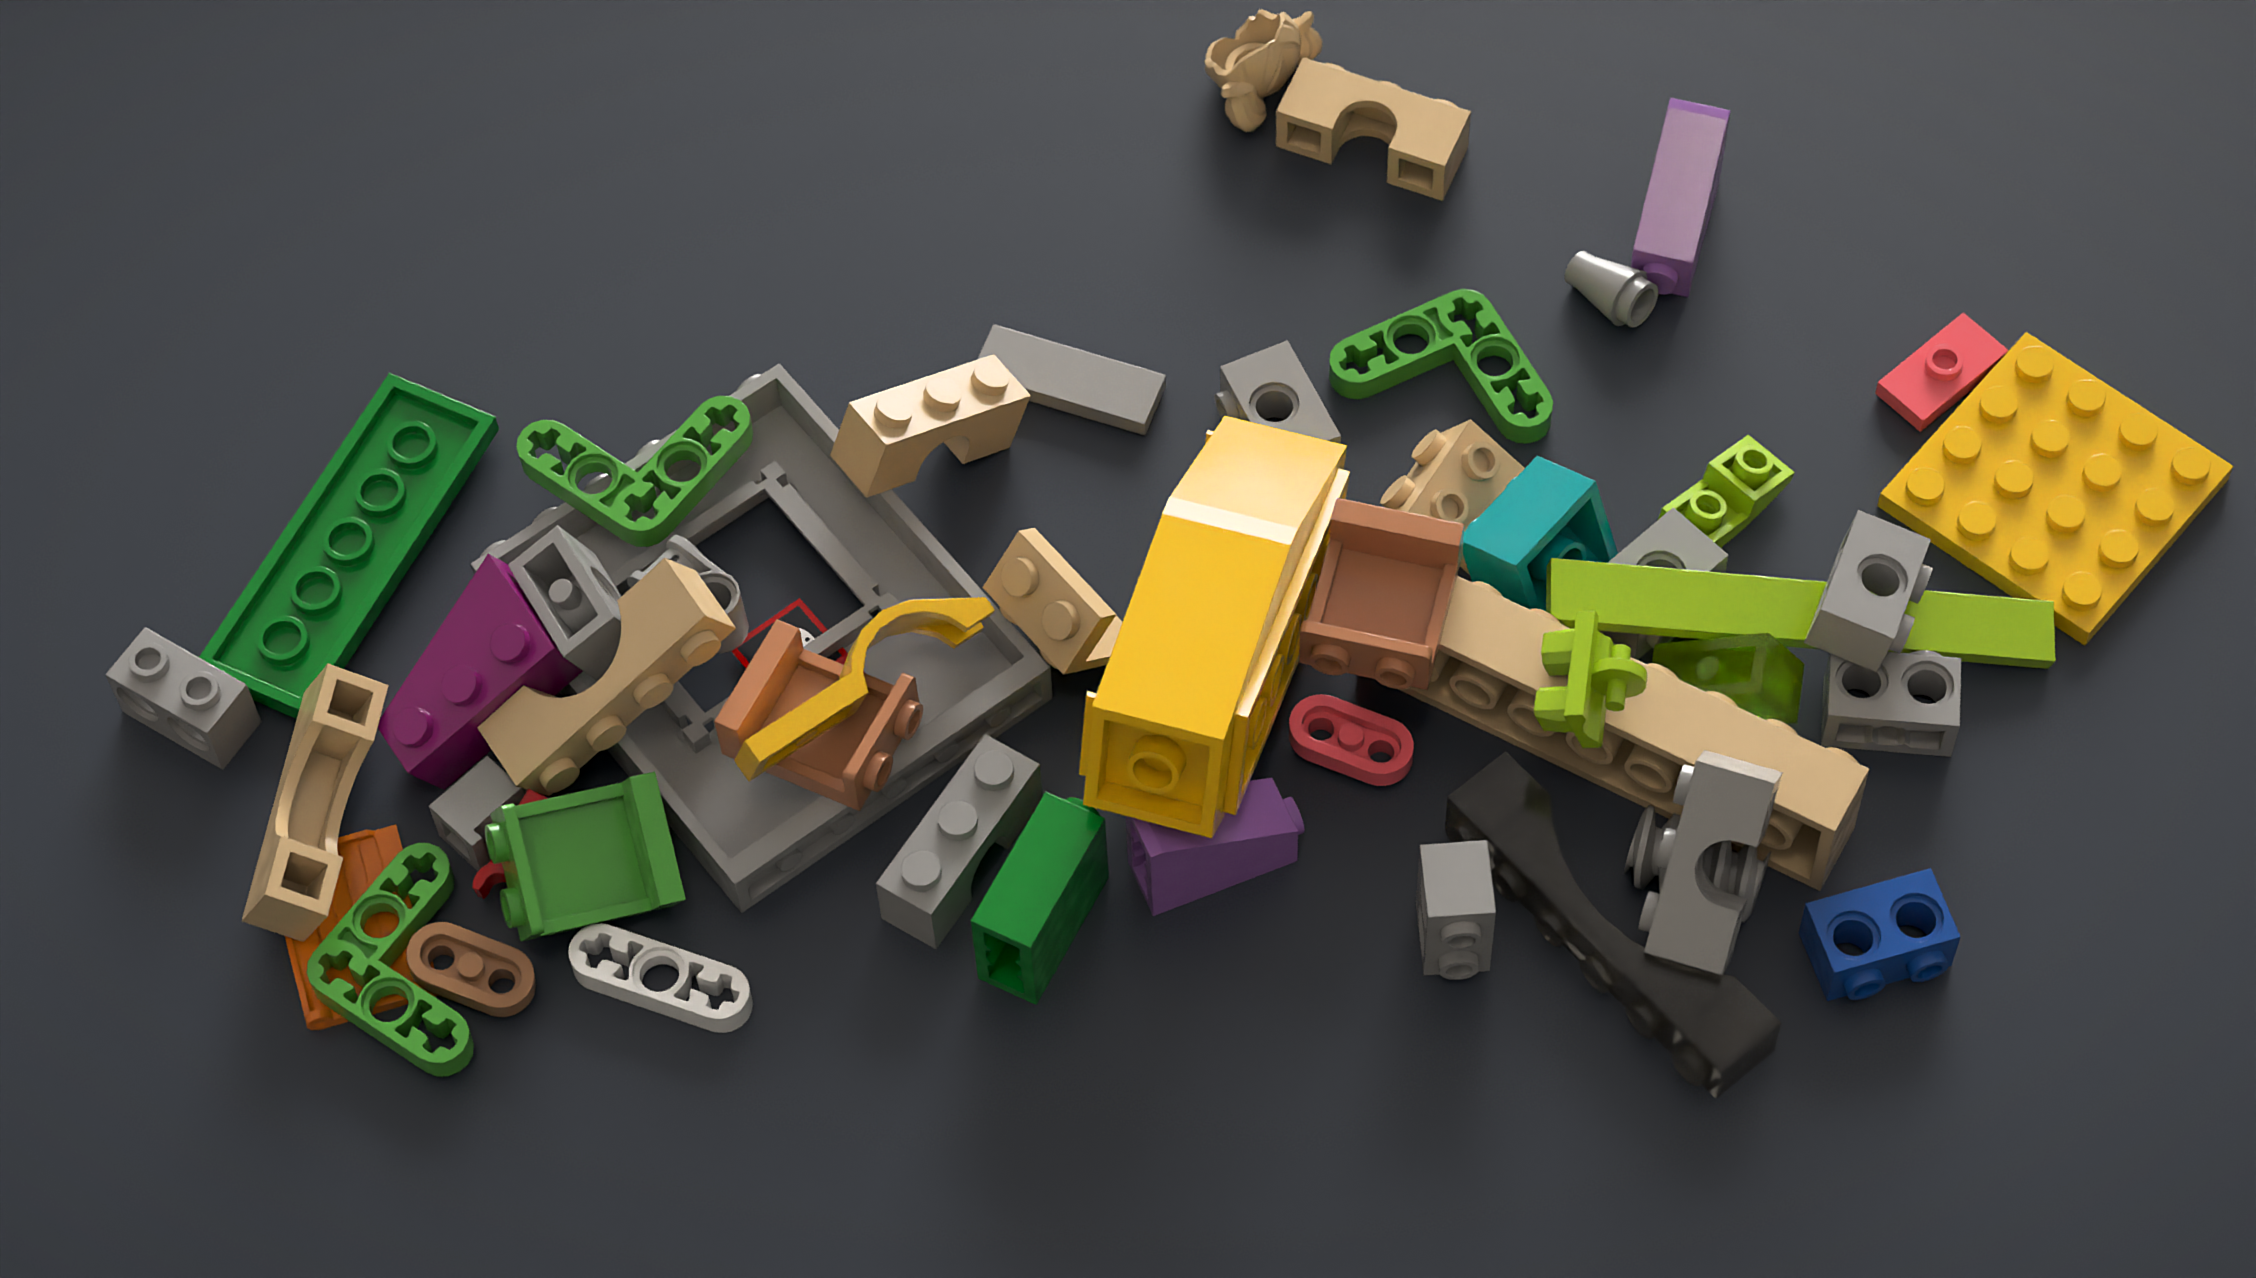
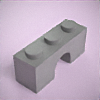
M984 734L877 881L876 888L881 918L932 948L937 949L971 902L972 880L987 850L994 842L1008 849L1031 818L1042 799L1040 764Z
M1704 750L1699 756L1694 767L1686 764L1683 765L1673 797V803L1684 806L1678 829L1666 828L1656 860L1657 867L1666 869L1660 894L1649 891L1638 929L1649 932L1644 950L1645 953L1723 975L1731 962L1748 899L1726 893L1718 889L1710 881L1704 868V853L1707 847L1720 841H1736L1758 848L1766 835L1783 772Z

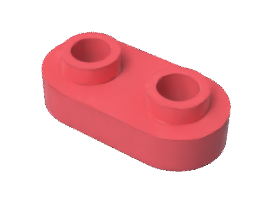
M1324 694L1304 698L1296 704L1290 714V744L1293 750L1307 761L1375 786H1387L1397 783L1411 769L1414 751L1413 738L1410 731L1395 719ZM1316 730H1325L1332 736L1326 740H1317L1310 734ZM1377 752H1383L1388 754L1391 759L1387 762H1375L1370 756Z

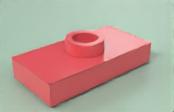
M1963 312L1878 381L1875 394L1921 432L1975 388L2009 350Z

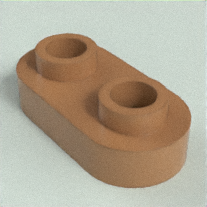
M447 922L428 924L419 929L409 941L407 962L411 976L421 988L496 1017H507L519 1013L529 1005L534 997L536 980L533 965L529 958L519 949ZM440 955H448L454 959L453 964L444 970H437L430 966L432 960ZM501 978L510 979L515 983L509 992L503 994L494 992L491 989L492 984Z

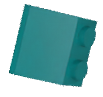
M1536 456L1518 476L1508 483L1505 490L1493 503L1468 525L1464 532L1462 554L1472 582L1480 581L1487 583L1497 589L1504 598L1525 608H1537L1546 611V566L1551 558L1608 563L1618 554L1596 481L1540 456Z

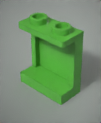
M655 771L631 776L617 784L516 806L514 803L502 805L490 813L493 824L485 826L486 844L492 862L494 864L502 862L508 887L500 891L501 907L507 926L509 928L517 927L521 942L583 928L592 924L605 923L670 908L686 900Z

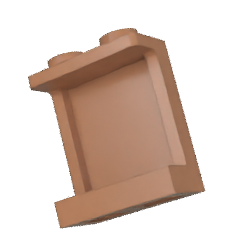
M1336 497L1330 519V541L1308 620L1303 621L1300 630L1299 663L1311 665L1319 672L1328 675L1349 673L1373 678L1382 685L1394 689L1415 687L1428 690L1462 560L1465 524Z
M776 619L714 721L722 754L735 759L746 739L837 682L844 665L804 649L800 628ZM864 673L868 693L857 712L765 772L860 811L871 791L879 792L886 784L893 766L892 756L901 740L911 739L919 727L923 715V705L919 703L915 677L902 673L895 685Z

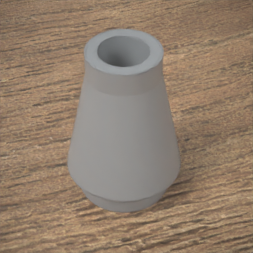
M1586 251L1577 253L1571 259L1565 271L1566 283L1582 293L1616 326L1624 324L1630 327L1639 326L1650 315L1658 298V287L1647 279V272L1594 257Z

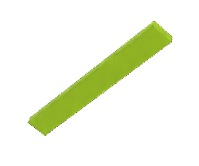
M1551 558L1546 566V612L1556 617L1562 625L1573 629L1576 611L1596 610L1599 616L1597 628L1599 631L1818 649L1804 643L1826 582ZM1925 590L1918 604L1908 601L1904 614L1915 619L1901 653L1909 654L1914 651L1928 650L1937 652L1943 657L1961 658V662L2049 669L2056 661L2054 601Z

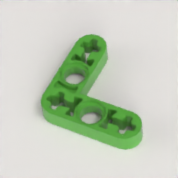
M1460 289L1447 293L1343 339L1334 346L1330 353L1329 380L1331 386L1338 394L1348 399H1363L1373 396L1454 360L1498 430L1507 439L1516 443L1527 444L1535 442L1544 437L1551 427L1553 400L1550 392L1490 301L1477 291ZM1462 314L1466 320L1475 318L1474 332L1478 340L1472 343L1473 333L1464 321L1454 322L1455 315ZM1416 334L1422 337L1428 346L1420 353L1405 354L1395 347L1394 342L1402 335ZM1377 348H1382V355L1377 356ZM1500 356L1510 363L1511 369L1504 375L1490 376L1483 373L1477 364L1484 357ZM1354 361L1359 368L1367 366V373L1360 375L1354 368L1346 370V363ZM1517 388L1516 398L1524 410L1532 411L1536 409L1534 418L1528 419L1523 412L1514 414L1515 399L1511 393Z
M716 396L702 403L639 472H636L566 425L555 420H540L528 425L520 433L516 448L523 471L532 481L625 542L636 547H650L659 544L667 538L747 451L752 443L753 428L748 408L741 400L732 396ZM731 421L734 422L735 430L733 432L721 429L714 436L712 425L716 423L724 427ZM557 445L560 459L568 465L565 473L562 462L549 453H544L537 458L535 450L541 447L548 451ZM709 445H711L712 455L706 449ZM681 460H691L701 467L698 475L686 482L674 481L666 474L670 466ZM593 472H602L612 478L609 487L597 494H587L578 488L580 480ZM655 487H658V489L661 492L658 498L656 495ZM653 507L655 517L652 520L642 516L635 522L633 521V511L637 510L641 513H646Z
M416 843L405 847L394 857L315 949L308 960L307 975L315 996L324 1005L426 1073L434 1076H450L465 1068L473 1056L474 1042L466 1020L458 1012L390 968L407 948L412 936L429 922L454 889L455 877L447 854L436 845ZM431 867L433 868L435 880L430 883L427 880L421 879L415 885L413 884L410 873L415 869L425 873ZM407 895L413 907L411 909L403 902ZM391 912L398 916L399 924L396 930L389 936L372 938L363 932L366 921L376 913ZM349 966L353 979L363 987L359 997L354 986L341 978H336L330 983L326 972L331 967L342 971ZM400 995L408 1000V1008L405 1014L395 1021L382 1022L372 1016L376 1002L382 997ZM422 1019L426 1030L438 1038L444 1039L451 1033L455 1046L451 1050L440 1046L433 1052L427 1036L417 1029Z

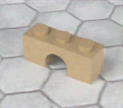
M1303 57L1276 110V147L1332 164L1339 148L1346 141L1359 136L1376 137L1389 145L1387 183L1443 201L1468 149L1471 111L1459 108L1447 100H1434L1404 90L1388 81H1376L1348 72L1336 64H1323Z
M993 354L849 402L830 456L863 495L868 498L915 481L925 458L943 442L962 464L1010 448L1031 395Z

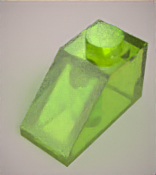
M1770 633L1654 645L1652 663L1668 668L1679 680L1705 692L1715 691L1724 694L1732 699L1739 708L1764 720L1775 719L1785 724L1797 723L1805 664Z

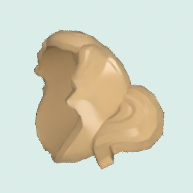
M1261 9L1257 12L1256 17L1250 16L1236 31L1235 39L1225 37L1210 45L1204 60L1205 72L1222 89L1221 96L1227 98L1225 113L1235 127L1244 132H1253L1267 117L1263 98L1282 88L1297 66H1299L1303 57L1313 60L1321 53L1323 41L1320 35L1310 27L1314 21L1312 12L1306 11L1302 16L1292 19L1285 12L1275 15Z

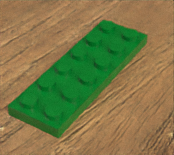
M389 373L199 658L245 683L254 701L297 719L304 692L327 664H331L344 669L498 433L499 427L496 417Z

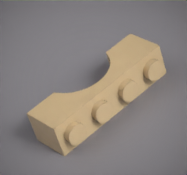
M664 558L617 600L621 617L619 646L608 670L590 688L573 696L558 698L523 685L477 727L517 787L527 790L531 789L547 796L567 788L579 776V769L599 751L606 750L618 743L625 735L626 727L642 712L666 700L673 691V685L691 668L707 662L716 655L721 647V641L733 632L736 627L696 570Z
M327 664L304 692L242 922L304 942L327 918L343 857L339 856L337 851L338 835L343 813L358 771L374 742L389 685Z

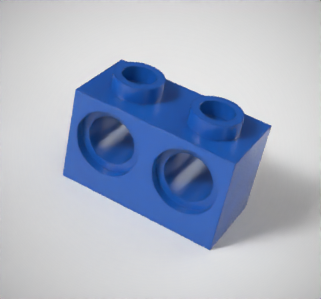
M1931 868L1808 902L1805 904L1799 928V935L1827 1001L1848 996L1851 1000L1864 999L1881 991L1886 984L1911 978L1913 982L1933 979L1944 973L1949 966H1952L1961 938ZM1904 925L1920 928L1927 936L1922 938L1909 937L1901 932L1898 927ZM1851 943L1861 948L1864 954L1850 956L1842 953L1835 945Z

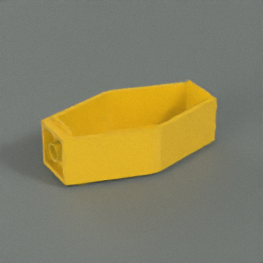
M1228 416L1223 417L1215 431H1207L1205 446L1171 494L1162 513L1097 693L1088 691L1086 694L1079 775L1086 776L1083 805L1208 838H1213L1226 813L1237 814L1299 662L1300 630L1303 621L1308 620L1330 541V519L1336 497L1342 499L1347 497L1350 471L1344 470L1347 445Z

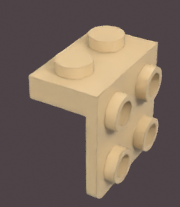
M1470 419L1440 433L1435 429L1427 434L1412 453L1411 457L1416 463L1407 476L1404 475L1398 478L1387 489L1381 498L1380 504L1385 508L1465 524V532L1468 525L1478 518L1505 490L1508 483L1525 468ZM1462 554L1460 567L1469 574L1464 556Z
M1035 528L1019 530L982 588L1000 606L1002 615L1011 623L1019 626L1040 649L1043 659L1052 667L1059 669L1063 675L1107 665L1123 622Z

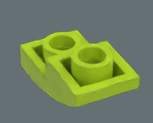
M1747 435L1710 461L1703 479L1661 509L1658 520L1674 507L1722 548L1780 494L1791 482L1795 472L1750 435Z

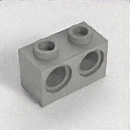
M144 627L105 674L122 712L222 770L262 722L245 683Z
M1928 650L1914 651L1909 654L1888 652L1878 671L1875 672L1829 653L1823 681L1821 746L1951 757L1960 727L1961 658L1943 657L1937 652ZM1847 690H1862L1871 697L1857 698L1849 694ZM1925 695L1933 699L1936 703H1921L1915 700L1912 696Z
M1487 840L1420 845L1416 911L1424 975L1440 974L1446 979L1459 980L1472 977L1480 971H1490L1496 910Z

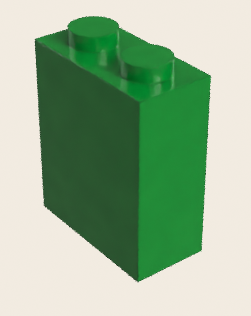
M1045 792L971 919L978 979L1035 1005L1039 1002L1109 878L1105 817L1100 816L1095 808L1083 805V800L1074 797H1068L1064 800Z

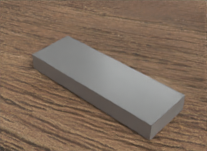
M993 324L978 359L994 354L1031 395L1029 399L1031 402L1141 435H1146L1166 389L1165 374Z

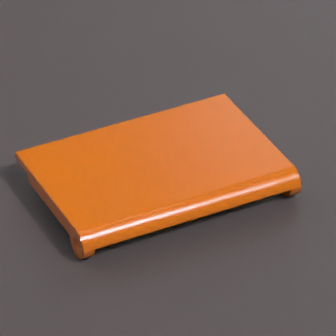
M396 824L377 830L366 829L338 837L337 851L338 855L343 857L327 918L304 942L285 936L306 1025L309 1030H322L349 1022L324 1005L315 996L307 975V964L315 949L394 857L403 850ZM407 895L403 902L411 909L413 907ZM391 912L376 913L366 921L363 932L372 938L389 936L396 930L399 918ZM406 948L390 968L420 987L411 976ZM432 960L430 966L435 969L434 964H433V960ZM349 966L342 971L331 967L326 972L330 983L336 978H341L354 986L359 997L363 987L355 982ZM425 990L426 992H428V993L431 994L432 996H438L437 994H434V993H432V992H429V991ZM400 995L382 997L376 1002L372 1015L407 1005L408 1000Z

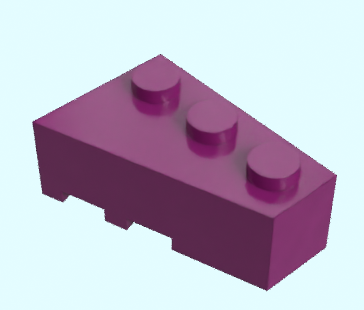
M488 553L381 716L378 730L408 774L445 790L492 750L477 727L523 685L555 696L583 671L563 657L508 567V564Z

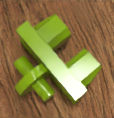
M1596 610L1576 611L1574 629L1543 633L1542 664L1548 675L1569 676L1567 686L1540 687L1536 691L1534 705L1535 717L1543 731L1573 732L1582 748L1602 747L1606 709L1610 711L1624 710L1626 698L1634 697L1644 692L1648 677L1647 670L1641 664L1630 660L1631 648L1623 644L1614 645L1610 637L1602 634L1597 629L1599 616Z

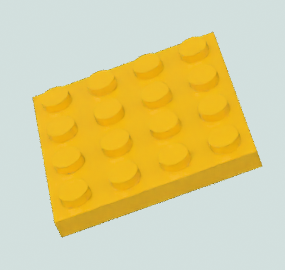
M2025 332L1882 490L1877 506L1919 535L1931 539V543L2011 597L2054 601V626L2085 646L2229 480L2233 465L2028 332Z

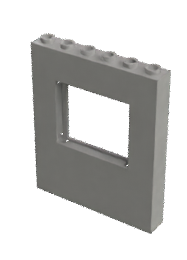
M780 363L763 374L749 377L738 387L736 392L729 395L741 400L748 408L753 428L752 443L747 451L671 534L659 544L650 547L631 545L565 502L558 507H550L544 510L534 519L531 525L508 540L493 543L485 549L480 558L471 563L473 574L476 573L488 553L509 564L558 525L595 553L621 595L630 589L627 578L636 570L644 572L667 550L666 542L672 536H682L696 546L770 497L864 605L805 645L803 648L826 658L841 647L849 653L861 630L873 619L870 613L876 609L880 612L883 609L907 600L987 598L995 609L994 613L981 621L984 628L980 633L955 649L936 637L910 632L888 636L866 651L863 669L866 674L895 685L902 673L915 677L919 703L923 705V715L913 737L909 740L902 739L892 756V770L886 784L879 792L871 791L860 811L766 772L748 781L734 762V759L722 754L714 721L728 698L705 713L678 681L673 685V691L666 700L642 712L626 727L627 730L623 738L607 749L629 777L655 771L668 825L741 913L966 759L984 734L995 739L1053 699L1050 666L1011 622L1002 615L995 604L897 494L890 489L866 498L832 459L830 454L839 429ZM731 421L724 427L715 423L712 425L713 434L715 436L721 429L733 432L735 430L734 422ZM676 431L662 440H654L647 443L638 451L634 458L625 464L639 472ZM709 445L706 449L712 455L711 445ZM681 460L670 466L666 475L674 481L686 482L696 477L701 467L691 460ZM605 473L598 475L586 485L582 492L587 494L603 492L611 484L612 478ZM655 487L656 495L658 498L661 492L658 489V487ZM653 507L646 513H641L637 510L633 511V521L635 522L642 516L652 520L655 517ZM583 671L565 686L560 693L563 697L576 695L590 688L597 680ZM713 720L714 729L709 733L704 725Z

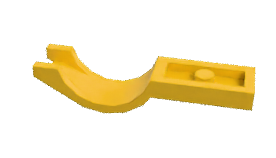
M986 597L907 600L881 610L859 633L848 653L839 680L746 739L734 762L747 780L751 781L855 714L868 693L863 673L866 651L884 638L912 632L936 637L955 649L980 633L984 628L981 621L991 616L995 609Z

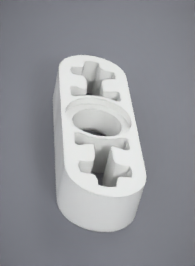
M599 923L586 926L577 932L570 942L568 953L574 975L578 982L587 989L717 1033H726L738 1029L751 1015L753 1001L749 983L745 975L735 967L608 924ZM604 947H609L615 962L602 960L597 968H592L587 954L599 955ZM666 964L678 970L679 978L677 982L666 991H651L642 984L643 976L653 966ZM622 965L629 967L628 980H625ZM693 976H696L699 991L692 989ZM724 988H730L734 1003L724 1001L718 1010L712 1009L707 994L719 996Z

